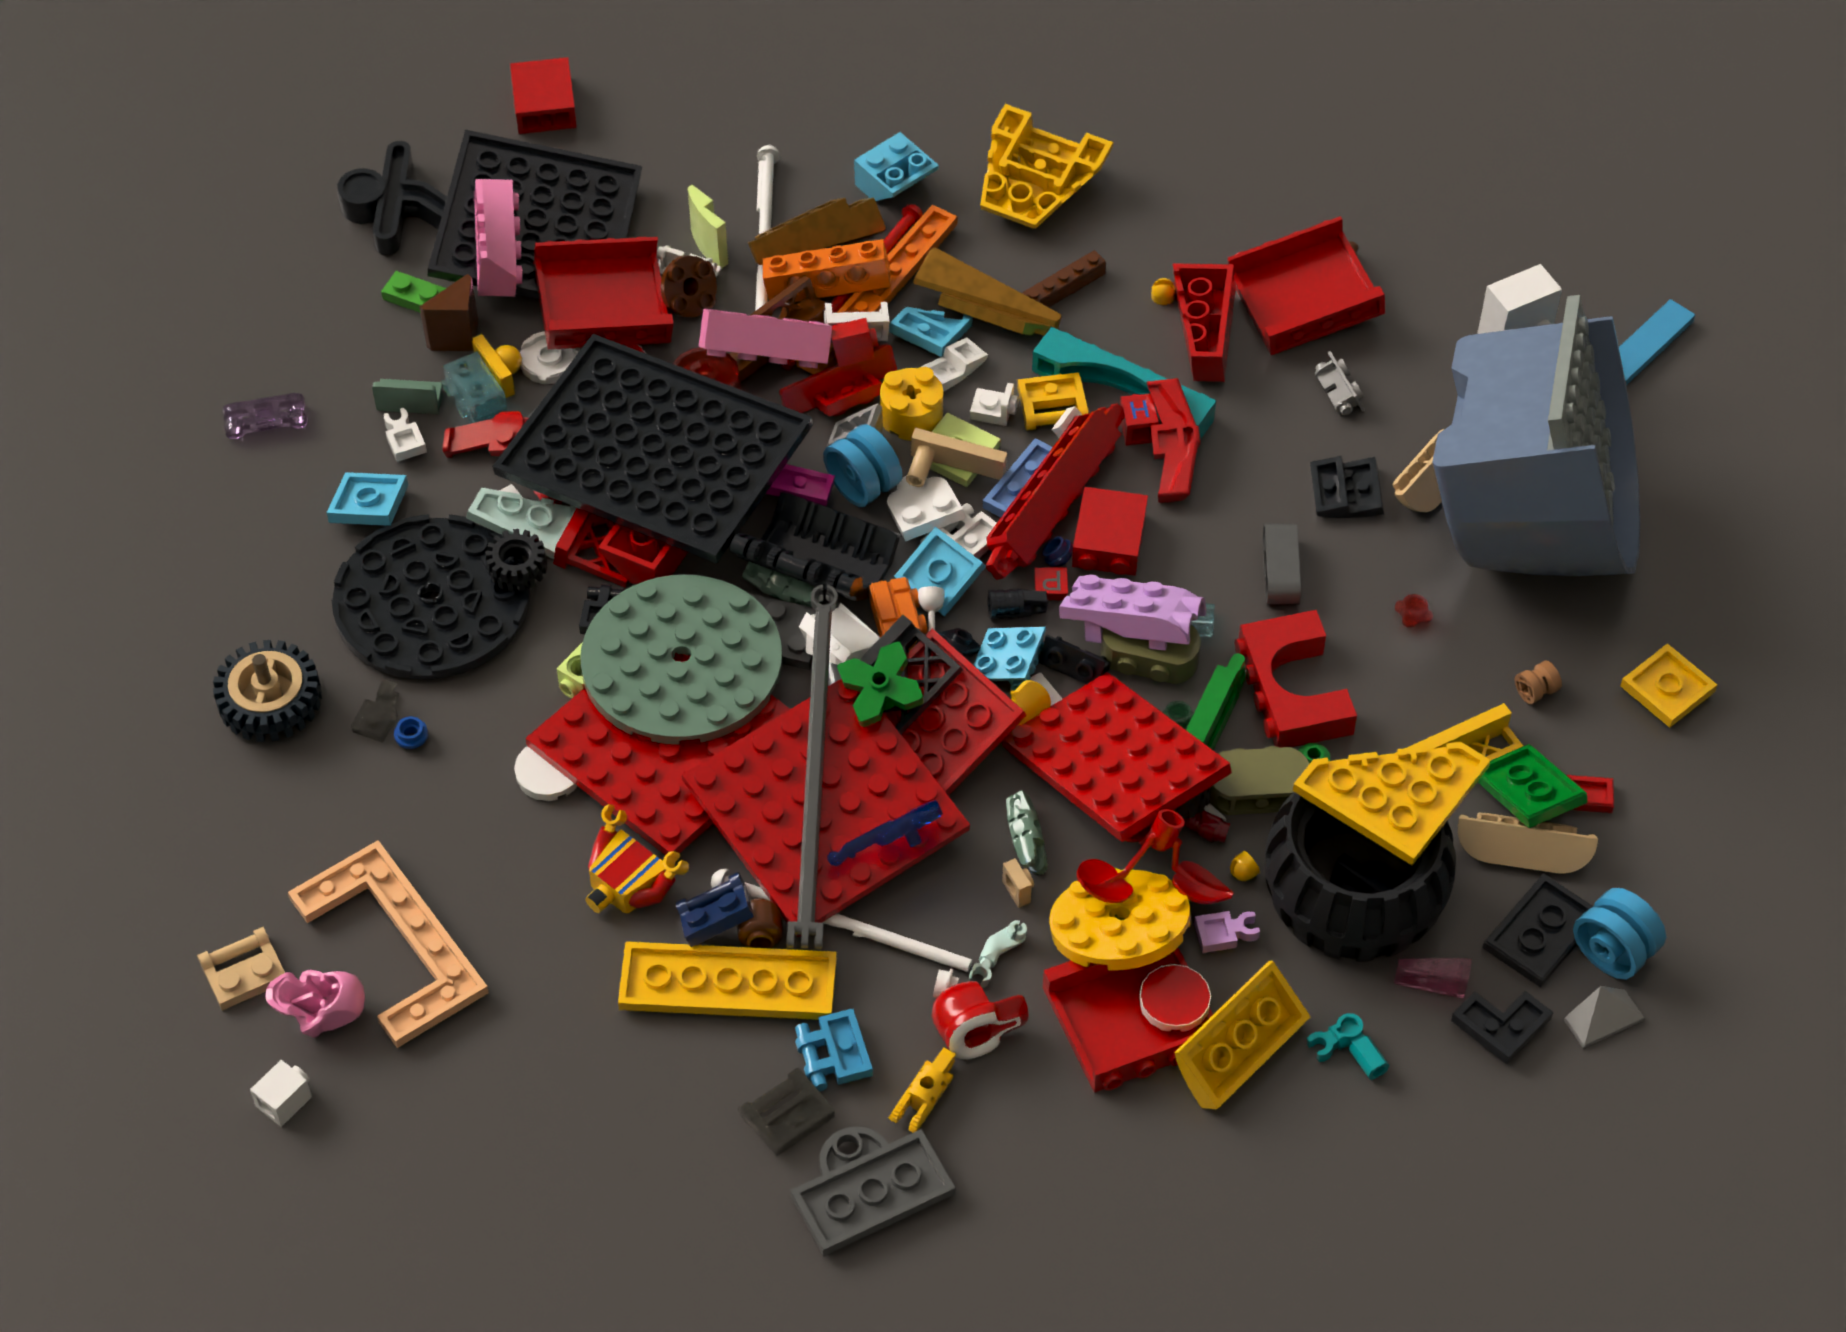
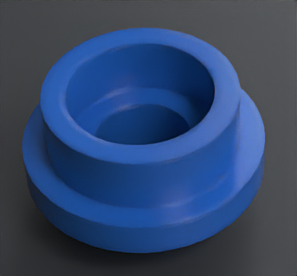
M408 716L402 718L397 723L394 729V738L399 746L406 749H414L425 743L428 738V729L426 724L419 718Z

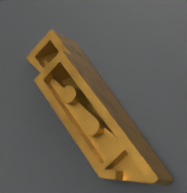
M874 197L861 199L848 205L846 198L830 200L758 234L755 240L748 242L755 262L763 265V258L800 253L807 250H818L885 231L886 226Z

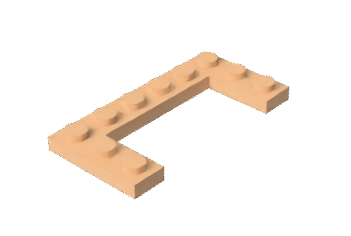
M379 840L290 890L288 895L304 920L309 923L362 891L369 889L436 981L377 1015L379 1024L398 1048L487 995L489 991L486 983Z

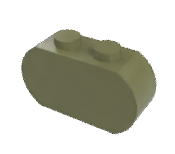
M1191 624L1189 644L1167 642L1166 650L1149 649V640L1122 637L1103 628L1101 656H1105L1106 661L1111 662L1110 669L1120 671L1123 674H1134L1151 678L1157 682L1179 684L1190 679L1198 668L1201 639L1198 631Z
M1269 746L1264 749L1245 750L1243 748H1236L1230 751H1222L1219 755L1230 763L1232 774L1210 787V803L1225 815L1278 812L1286 799L1294 793L1293 785L1308 767L1309 761L1300 751L1292 747L1279 748L1277 746Z

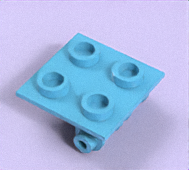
M1046 627L988 628L973 665L990 681H1009L1011 689L1015 691L1023 681L1030 680V674L1035 672V666L1039 662L1038 657L1044 644L1043 636Z

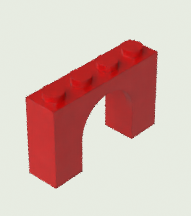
M1317 610L1240 625L1239 638L1234 641L1236 654L1239 653L1245 657L1246 682L1248 685H1253L1256 709L1258 712L1262 711L1265 717V734L1268 739L1272 738L1274 745L1279 748L1296 747L1354 735L1357 714L1347 689L1313 696H1301L1283 689L1272 675L1279 666L1287 662L1323 655L1326 633Z

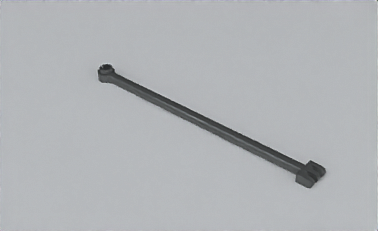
M823 585L815 587L811 593V606L815 610L798 915L797 922L788 921L787 948H794L795 935H801V948H808L809 935L815 936V949H822L823 923H815L831 622L832 612L836 609L838 603L837 591L830 585H827L826 600L830 604H819L823 600Z

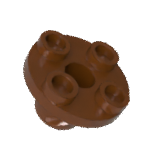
M686 255L674 259L666 267L661 279V295L667 308L678 316L691 318L703 314V309H712L716 303L717 281L713 265L709 261H705L697 256Z

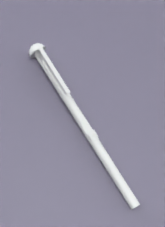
M771 145L761 147L757 153V159L759 160L757 211L760 213L759 234L771 229L774 164L780 159L779 151ZM757 264L755 311L768 302V295L763 281V265Z
M720 869L713 874L711 878L712 888L729 880V869ZM745 882L750 901L756 898L770 901L761 887ZM835 914L823 922L830 926L854 931L852 936L865 937L965 972H969L972 964V959L840 914Z

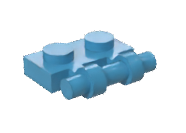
M853 1008L819 1017L821 1030L811 1032L807 1023H801L795 1027L797 1034L795 1043L798 1052L803 1054L806 1063L804 1072L807 1080L812 1082L814 1091H823L828 1087L825 1079L827 1074L835 1073L838 1085L873 1076V1068ZM826 1045L829 1057L819 1060L816 1049Z

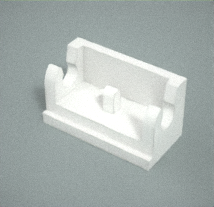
M880 302L881 309L878 312L832 313L831 303H825L824 324L832 326L866 318L869 329L875 328L878 341H888L887 302Z

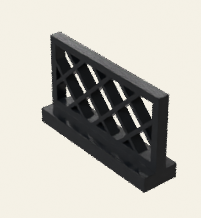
M904 615L860 659L874 667L880 648L899 641L908 660V664L901 677L908 678V666L924 664V679L917 680L919 687H924V703L909 709L908 713L907 710L896 705L889 710H884V712L901 711V721L895 726L901 735L963 671L959 664L917 629ZM917 640L921 641L925 645V657L908 659V649ZM946 663L950 667L942 678L931 679V664Z

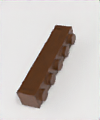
M1093 250L1025 290L1022 294L1047 307H1051L1105 275L1106 260Z

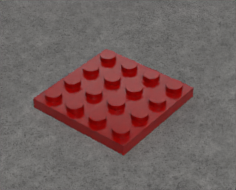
M932 628L925 636L959 664L963 671L902 734V737L949 796L1027 715ZM921 641L909 651L908 659L925 657V645ZM946 663L931 664V679L942 678L950 667ZM924 664L908 666V678L913 680L924 679ZM919 687L924 696V687ZM901 711L884 712L894 726L901 721Z

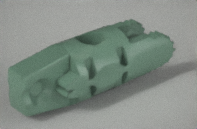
M752 562L747 564L742 578L752 586L782 601L812 607L811 593L815 587L811 586V584Z
M1021 790L1006 798L1008 826L1020 865L1029 868L1032 873L1040 876L1041 874L1044 875L1048 869V860L1044 847L1045 842L1038 814L1030 796Z

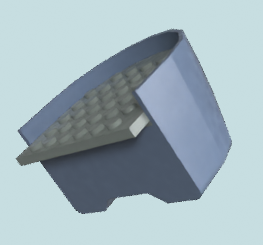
M1567 296L1563 323L1474 334L1459 339L1456 343L1451 367L1458 395L1452 425L1438 433L1432 461L1455 549L1464 562L1470 567L1534 575L1594 576L1634 574L1640 548L1639 476L1628 392L1613 316L1587 319L1584 316L1581 296Z

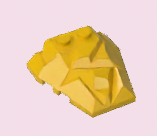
M1005 104L992 126V141L987 157L988 168L984 177L980 203L981 210L1036 229L1101 170L1113 148V142L1089 133H1085L1080 144L1034 128L1032 113Z

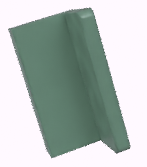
M380 379V382H373L372 386L377 411L400 412V409L404 408L408 413L439 414L444 391L442 382Z

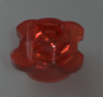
M1408 595L1403 601H1397L1395 604V611L1401 614L1403 618L1402 624L1406 627H1414L1415 624L1420 622L1428 623L1433 618V613L1428 610L1427 600L1421 595Z

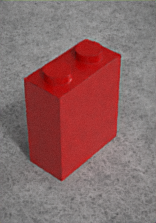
M568 57L510 63L518 134L577 128Z
M1084 487L1073 544L1072 567L1112 572L1118 575L1136 576L1147 515L1148 495Z

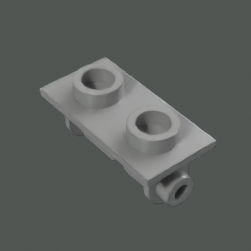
M1329 351L1328 354L1332 360L1327 363L1321 362L1317 364L1315 376L1319 379L1326 392L1337 387L1327 393L1338 413L1348 415L1353 411V407L1357 405L1364 412L1365 409L1360 402V399L1364 397L1356 381L1349 383L1346 377L1351 375L1343 359L1341 358L1336 361L1331 351Z

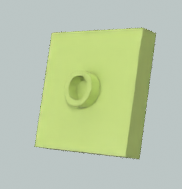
M946 413L932 430L933 433L996 450L1001 446L1000 438L949 413ZM932 462L930 467L931 470L965 487H968L977 476L976 473Z

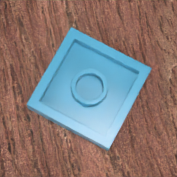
M345 472L327 511L329 523L391 526L408 487L407 476Z
M935 526L894 577L908 578L910 588H916L917 591L922 587L928 586L943 588L945 590V600L943 607L938 612L945 617L986 566Z

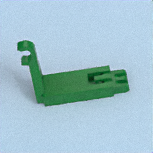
M1234 654L1227 667L1217 665L1186 728L1189 733L1212 750H1214L1246 681L1245 657L1242 654Z

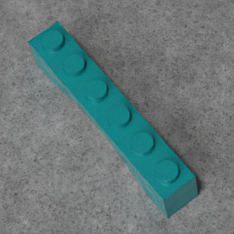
M1053 327L1049 329L1033 350L1032 372L1041 376L1079 372L1081 382L1111 386L1130 395L1149 394L1147 381L1167 379L1150 369L1140 367L1123 357L1111 354L1094 344H1089ZM1181 385L1195 423L1199 426L1201 440L1214 422L1216 400L1206 394L1198 393Z

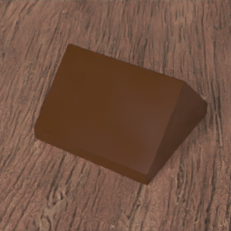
M466 274L419 306L426 345L431 351H474L472 338L477 335L478 313L472 277Z

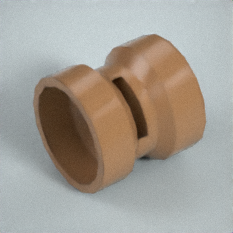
M1545 660L1535 665L1534 670H1525L1515 676V686L1521 698L1528 704H1533L1541 700L1544 694L1551 695L1559 691L1562 687V680L1556 667L1551 662Z

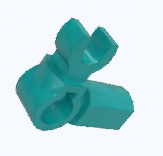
M1347 1013L1339 1017L1336 1024L1328 1027L1327 1032H1314L1307 1038V1046L1309 1048L1316 1044L1325 1046L1324 1049L1317 1052V1060L1319 1062L1328 1060L1332 1056L1333 1050L1337 1048L1341 1050L1345 1047H1350V1053L1370 1080L1385 1074L1389 1069V1063L1371 1038L1367 1035L1364 1036L1362 1019L1353 1013Z

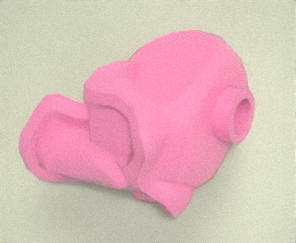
M307 970L301 974L300 980L293 973L286 972L271 981L267 986L266 1001L279 1013L285 1016L296 1017L301 1032L315 1038L324 1031L337 1029L357 1019L364 1009L365 992L361 981L351 973L342 971L321 973L320 971Z

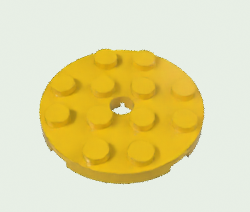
M1115 868L1118 873L1123 871L1118 868ZM1131 870L1127 877L1124 878L1132 886L1133 892L1130 898L1122 903L1101 901L1090 895L1081 886L1080 882L1076 880L1071 883L1070 887L1053 904L1049 919L1052 940L1057 949L1066 958L1085 967H1088L1090 963L1107 965L1108 970H1127L1142 967L1166 957L1184 941L1183 935L1187 928L1191 926L1189 900L1186 895L1179 893L1174 887L1172 880L1168 879L1166 875L1149 871Z

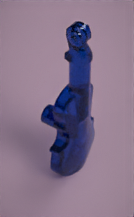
M933 800L924 803L897 819L889 820L863 835L846 842L839 852L831 851L827 855L828 862L833 866H838L847 857L854 858L856 857L855 854L875 843L877 845H887L902 836H905L910 847L920 844L922 839L917 829L937 820L943 814L938 801Z

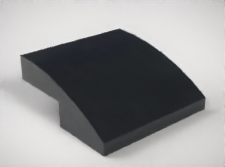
M1337 456L1310 462L1317 516L1327 518H1362L1384 514L1378 466L1375 457L1343 463L1342 457Z

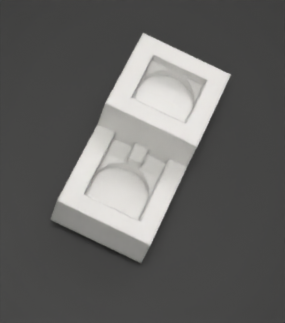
M966 337L946 346L943 357L921 367H928L933 370L934 375L941 382L944 392L973 373L987 360L988 354Z

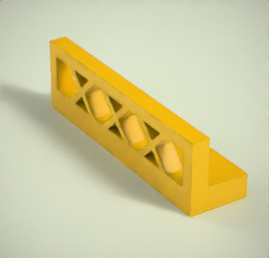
M1503 703L1407 748L1426 746V749L1446 747L1447 743L1462 742L1484 756L1487 754L1488 756L1486 757L1493 760L1521 748L1523 745L1509 728L1512 712ZM1502 735L1510 746L1500 749L1488 746L1490 739Z

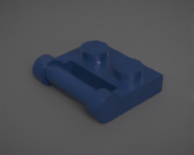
M739 872L729 876L728 881L692 899L687 900L684 898L675 902L680 914L684 937L690 947L754 917L749 903L748 890Z

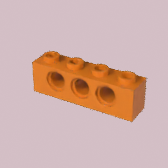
M883 239L763 258V281L769 301L804 275L811 279L817 298L891 287L890 264ZM804 289L797 293L794 302H799L806 298Z

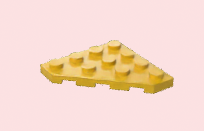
M1462 742L1447 743L1446 747L1426 749V746L1398 749L1397 753L1377 755V752L1348 755V759L1328 761V758L1313 759L1295 781L1293 792L1410 865H1413L1489 768L1491 760Z

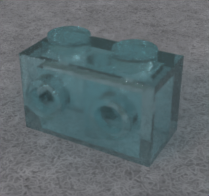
M477 351L443 365L445 379L442 380L443 388L448 397L454 396L457 410L462 418L467 417L472 424L493 419L498 413L507 411L504 391Z

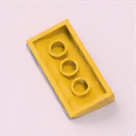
M1268 961L1174 1052L1183 1078L1201 1108L1218 1109L1311 1017L1274 961Z

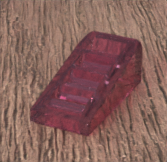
M1399 959L1394 983L1464 998L1472 959Z

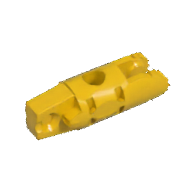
M943 1048L933 1063L926 1060L888 1117L889 1120L897 1123L902 1119L910 1106L918 1112L910 1122L909 1131L912 1133L918 1131L954 1077L949 1072L955 1063L956 1054Z

